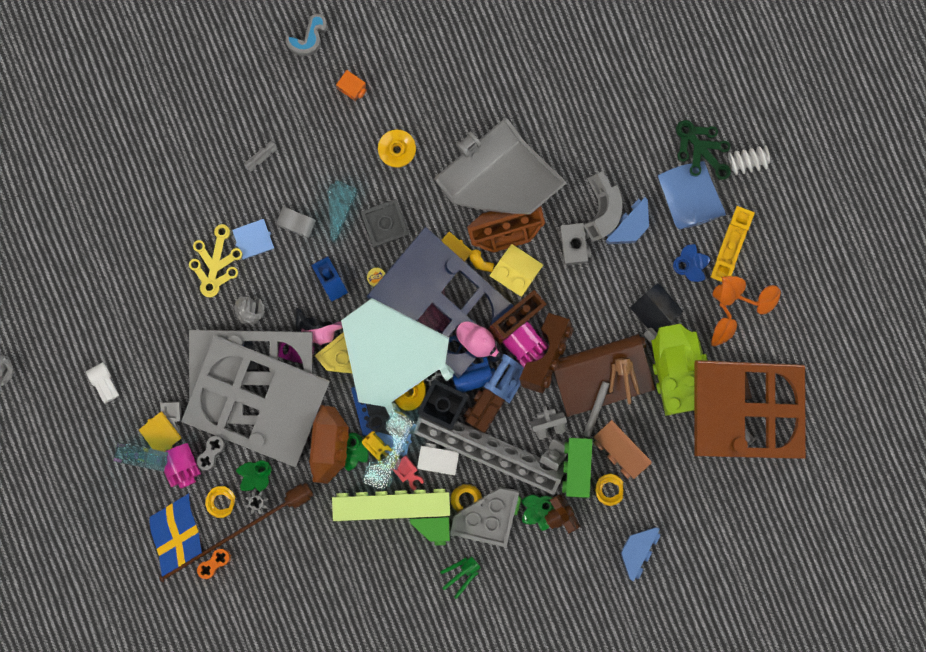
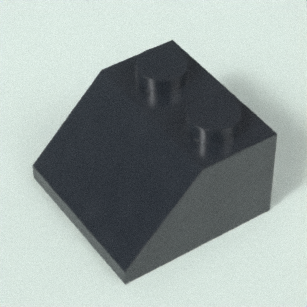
M434 379L417 414L452 430L468 401V395Z

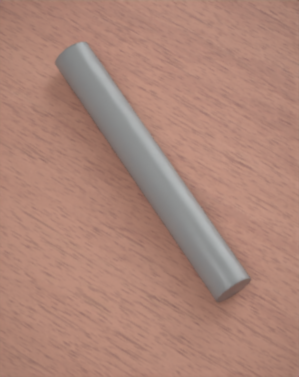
M603 381L583 434L586 437H591L610 385L608 382Z

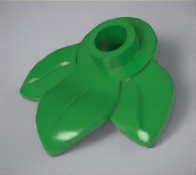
M349 433L346 450L347 457L344 466L347 471L354 469L359 461L366 463L369 455L367 448L362 444L361 436L357 433ZM353 439L356 440V445L354 446L351 445Z
M260 460L256 463L247 462L238 467L236 472L244 477L240 484V490L251 491L256 488L259 492L263 491L269 484L268 476L272 471L270 464Z
M534 494L526 496L522 500L523 505L527 507L523 514L522 522L525 524L538 523L541 531L548 529L549 525L545 515L548 514V511L554 509L550 502L552 497L547 495L539 497ZM548 503L550 507L545 509L542 504Z

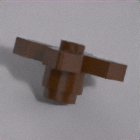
M562 493L550 499L554 509L548 511L545 519L551 529H558L564 525L568 534L581 527L575 517L573 508L570 504L568 505Z

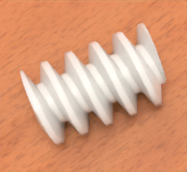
M765 145L763 150L760 146L757 147L756 152L753 148H750L748 153L743 149L741 155L738 151H735L733 156L729 152L728 160L731 170L735 175H738L739 169H741L743 174H745L746 168L752 173L754 166L758 171H760L761 165L767 170L770 156L768 147Z

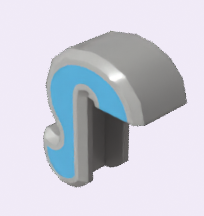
M321 14L310 16L304 41L286 36V45L289 50L299 56L315 54L321 44L319 32L325 33L327 31L325 17Z

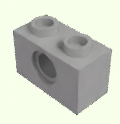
M584 224L561 225L560 234L564 266L587 263L588 258H591L590 246L586 247L585 239H589V235L584 228ZM577 239L580 241L581 247L574 249L571 247L570 242Z

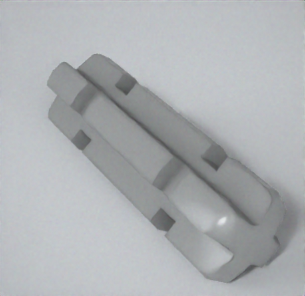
M272 141L253 155L251 160L249 159L244 163L248 171L252 172L256 165L259 166L270 156V153L273 154L277 150V146Z

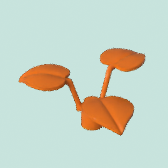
M737 276L722 277V284L714 289L713 297L720 302L719 306L723 308L727 318H722L716 325L711 346H718L727 342L736 331L737 322L732 319L730 312L726 308L727 305H732L735 300L740 299L758 306L757 313L767 314L777 305L781 289L775 285H770L764 288L759 295L758 301L755 302L740 296L746 287L745 280Z

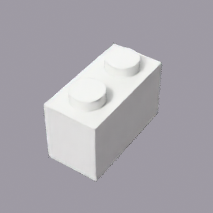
M426 443L425 446H421L417 469L455 476L459 453L444 447V450L437 449L436 444Z

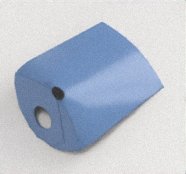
M704 161L700 162L701 173L697 177H693L689 173L692 163L673 168L658 175L673 221L678 229L698 226L726 215ZM693 168L692 172L697 174L699 170L697 168Z

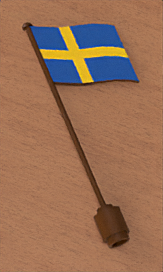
M300 483L285 492L284 503L203 552L199 530L191 510L190 493L150 517L151 534L160 560L162 575L159 576V580L165 582V579L286 505L289 508L293 506L294 509L300 507L314 496L311 488L307 483Z

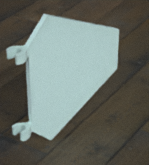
M373 298L341 320L358 402L384 406L392 419L399 415L401 411L393 403L395 399L437 370L441 371L446 381L455 374L453 369L446 364L449 337Z

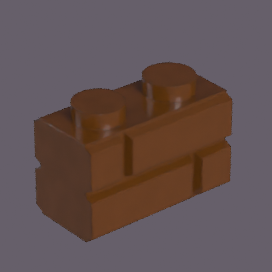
M485 388L483 392L481 390L478 391L474 398L476 404L473 408L469 407L464 415L467 418L465 420L466 423L483 433H486L505 401Z

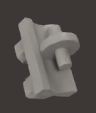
M546 405L542 406L543 412L536 414L537 420L530 421L533 432L536 433L539 440L547 438V428L553 426L556 434L566 432L565 423H567L564 413L556 414L555 409L547 410Z

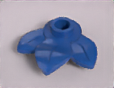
M695 244L687 245L682 249L681 255L674 260L673 269L677 274L685 275L690 281L700 282L706 279L702 269L708 265L710 257L697 253ZM679 263H685L686 268L681 269Z

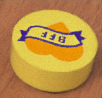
M380 268L371 269L367 274L368 283L374 287L384 276L385 272Z

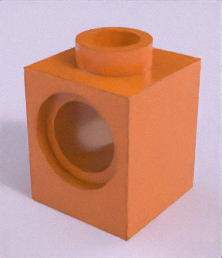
M348 70L345 71L336 84V88L354 101L358 98L361 99L367 91L365 89L366 83Z

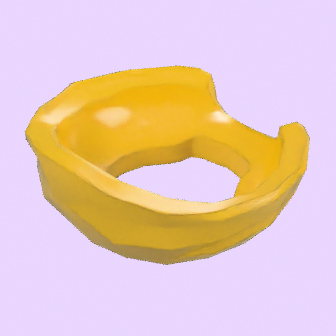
M614 474L603 475L598 479L595 492L602 504L613 506L623 499L624 482L622 479ZM611 482L618 485L619 494L611 498L604 496L602 492L604 484Z
M463 484L455 488L450 500L452 507L457 512L463 509L459 503V497L465 492L473 495L474 502L481 499L482 495L478 488L470 484Z
M225 486L212 488L206 497L205 505L207 511L216 518H224L230 515L234 507L235 495ZM225 495L231 500L229 508L217 509L214 505L215 497Z

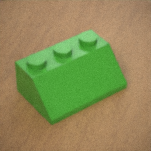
M569 438V442H565L564 454H568V461H564L563 473H567V481H563L562 492L566 493V497L590 498L592 439Z

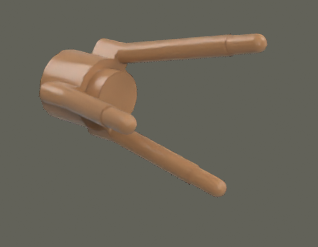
M630 358L615 359V364H611L612 374L609 393L613 392L617 371L618 375H624L626 397L630 405L631 394L628 374L631 375L636 393L640 394L633 370V362H630Z

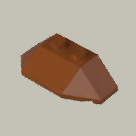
M541 206L531 214L489 211L482 213L467 226V230L473 246L495 253L508 249L511 244L518 246L530 242L540 228L544 226L545 219Z
M320 405L319 412L313 422L309 463L313 482L328 484L345 466L349 427L335 407Z

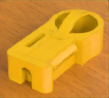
M371 431L362 440V444L382 466H393L397 461V453L388 444L385 446V443L376 434L374 435L375 431ZM385 450L391 451L394 454L395 460ZM381 453L389 460L391 464L387 465L381 461Z

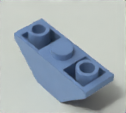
M645 197L642 201L638 199L631 207L634 210L629 215L625 213L619 221L621 224L607 235L608 238L605 241L607 244L635 243L649 228L648 199Z
M654 527L628 537L620 554L630 580L634 581L635 578H640L643 572L641 566L644 561L647 562L652 554L650 548L652 544L656 545L660 538L659 528Z

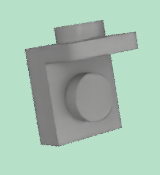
M554 438L547 451L542 455L540 463L557 471L567 454H564L565 443Z

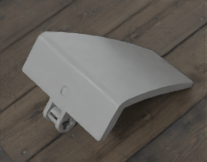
M504 118L479 140L470 131L465 139L456 143L462 155L434 178L452 204L512 214L533 213L566 184L565 180L522 139L507 118Z

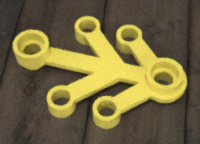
M220 224L215 228L214 233L217 239L212 258L206 251L205 244L202 241L197 240L193 244L194 250L199 252L210 269L207 277L201 269L199 260L192 259L189 262L190 269L195 271L202 282L200 291L206 297L216 296L219 292V286L238 276V270L235 267H229L226 274L216 279L219 270L235 260H240L243 255L240 249L234 248L228 256L220 260L224 240L230 236V229L224 224ZM225 229V234L219 235V230ZM198 243H201L203 245L202 249L200 250L196 249V245ZM235 251L240 252V256L237 258L233 257ZM193 262H198L197 268H192ZM235 270L236 274L234 276H230L229 271ZM208 284L213 285V289L211 291L206 290V286Z

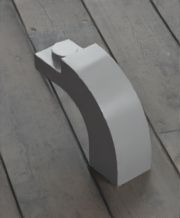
M603 171L587 178L598 199L599 205L596 216L584 224L592 242L610 234L617 227L622 214L620 190L617 185L610 186L609 180Z

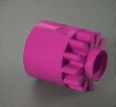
M528 321L503 341V344L513 356L517 357L516 359L523 367H525L526 362H534L541 359L545 355L544 351L549 348L548 344L542 337L540 338L537 335L536 330Z
M188 443L172 448L157 456L171 487L179 485L180 489L195 483V477L201 474Z

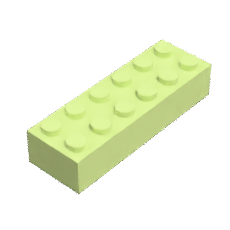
M434 489V493H426V490H414V494H407L406 490L395 491V495H388L387 491L375 492V496H368V492H358L355 497H349V493H336V497H332L333 521L450 516L449 492L445 493V489Z

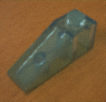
M338 180L335 181V184L331 183L327 192L329 194L330 237L333 243H336L358 193L356 188Z

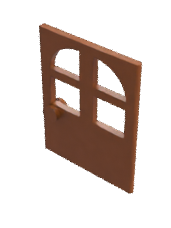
M695 360L694 456L805 459V365ZM745 372L766 373V403H745ZM775 374L782 376L788 381L793 389L796 404H775ZM745 417H766V448H748L747 441L745 440ZM775 418H796L795 428L790 439L783 446L775 448Z

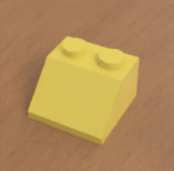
M511 244L493 269L490 277L523 297L543 267V264Z

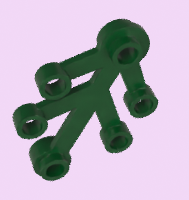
M688 120L680 121L676 126V133L681 138L680 151L677 155L678 161L684 163L688 160L687 146L689 140L694 145L692 166L689 170L690 175L693 177L700 175V158L702 155L715 170V176L718 180L728 179L731 174L729 166L720 164L708 149L727 153L730 149V143L728 141L699 140L696 135H706L708 138L714 139L718 134L717 128L714 126L709 128L695 127ZM687 127L689 132H682V128ZM709 130H714L715 135H710ZM726 144L728 149L723 150L721 145ZM684 153L686 159H681L680 154ZM697 168L699 172L695 174L692 172V169ZM719 171H725L726 175L720 176Z

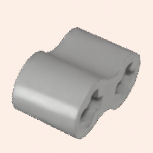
M282 207L275 225L309 238L316 220L289 208Z
M212 436L207 440L205 452L197 458V465L200 469L210 471L215 467L217 456L226 447L225 441L222 438ZM219 440L218 444L220 445V448H215L213 450L214 446L211 445L212 442H217ZM209 457V462H211L210 466L206 465L204 467V462H202V459H207Z

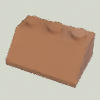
M612 420L593 437L595 440L593 442L600 451L604 449L609 454L607 458L614 465L617 463L622 468L620 472L627 479L629 477L635 479L652 463Z

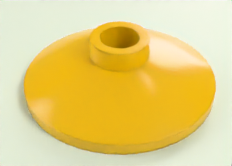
M403 130L388 131L381 137L378 143L379 156L388 166L395 168L406 166L415 156V141L409 133ZM395 147H400L401 151L399 153H395L393 149Z
M424 380L395 399L396 404L401 409L412 411L421 406L426 396Z

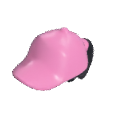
M296 308V331L313 332V343L320 346L332 342L335 331L343 328L341 321L332 324L330 321L322 322L315 318H305L303 311Z
M463 322L458 326L456 331L457 339L471 354L478 358L490 357L489 361L497 362L501 359L502 353L496 349L494 336L489 330L472 322Z

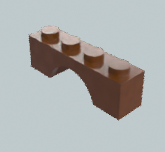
M548 313L541 328L544 338L549 342V349L541 359L534 362H526L519 378L522 387L542 394L546 388H549L551 375L558 368L560 354H564L567 338H570L573 333L570 319Z

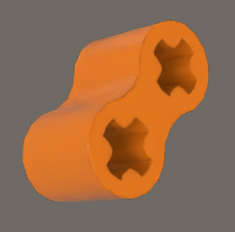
M226 549L214 551L210 560L199 564L197 568L199 577L202 579L214 577L219 567L225 566L230 562V552ZM218 553H220V554H224V553H225V555H226V556L224 557L225 562H223V561H219V562H218V560H217V559L219 558ZM203 566L211 567V569L209 570L210 575L203 574Z

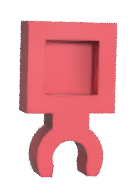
M406 455L391 466L393 472L402 482L408 479L412 490L417 489L413 483L415 480L420 481L421 484L424 483V479L415 474L418 470L417 467Z

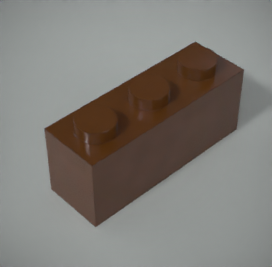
M533 290L495 321L488 330L500 345L520 326L538 314L547 304Z

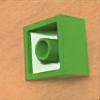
M449 517L410 519V523L430 542H434V545H446V541H450Z

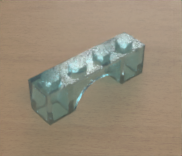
M392 409L385 425L386 430L393 438L392 449L384 459L369 461L362 477L363 483L382 491L386 487H390L393 480L391 474L394 469H398L401 459H399L401 451L405 452L409 442L406 441L408 435H412L416 428L414 417Z

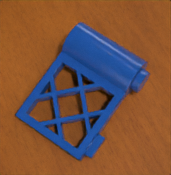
M456 335L449 337V342L455 341L461 344ZM461 344V345L459 346V348H458V350H457L456 353H454V352H452V351H450V350H448L447 353H450V354H459V352H460V350L462 349L463 345ZM487 357L483 358V363L474 364L472 362L470 364L472 366L468 367L460 378L453 374L456 390L463 393L484 387L486 382L489 383L495 370L494 368L490 369Z

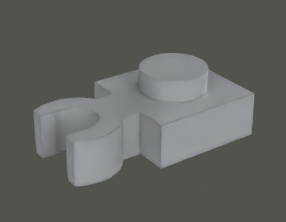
M181 401L161 402V411L178 434H180V426L177 424V421H182Z

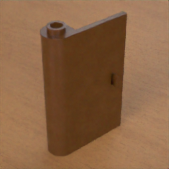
M636 334L558 359V368L553 373L567 417L593 409L603 381L610 383L612 374L611 364H615V359L630 358V362H633V370L640 394L655 390L644 348H646L644 337ZM617 371L613 392L606 394L602 406L627 399L624 375H618ZM628 374L631 397L640 395L636 393L631 375Z

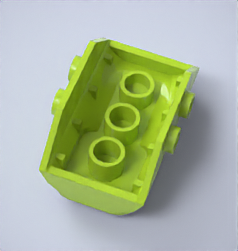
M682 324L661 327L655 339L651 340L655 358L653 371L655 375H658L659 383H656L658 394L662 395L665 416L694 411L695 360L708 361L707 355L703 354L696 331L691 332Z

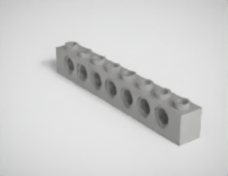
M419 416L412 432L555 495L564 474L563 467H559L555 471L540 463V457L458 421L454 428L450 430Z

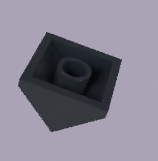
M659 283L630 307L647 329L653 328L657 333L659 328L666 327L684 312Z

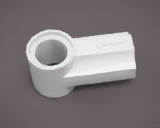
M103 362L86 371L90 382L96 387L104 403L110 402L119 396L110 379L111 375Z

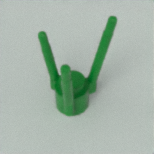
M472 556L468 559L465 557L461 561L440 571L441 574H444L459 566L462 569L459 574L442 587L443 590H446L464 574L469 576L454 596L455 599L462 594L472 579L479 574L477 571L481 569Z

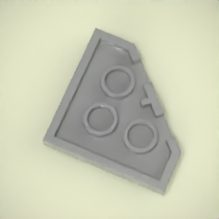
M499 487L454 514L450 535L507 547L519 491Z

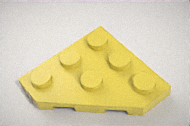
M343 332L314 356L326 371L352 374Z

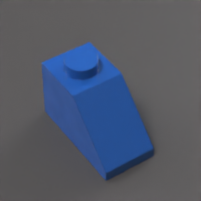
M328 256L311 265L331 302L348 293Z

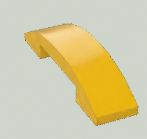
M736 206L710 278L722 282V277L732 276L755 212Z

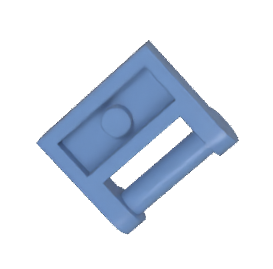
M503 354L501 363L489 383L486 382L484 388L510 403L521 385L519 378L524 367ZM509 364L510 366L508 370L506 371L505 375L503 376V378L501 379L500 383L496 388V384L498 383L499 379L501 378L502 374L504 373L505 369Z

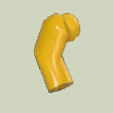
M472 250L469 257L477 270L492 272L494 263L485 262L479 250Z

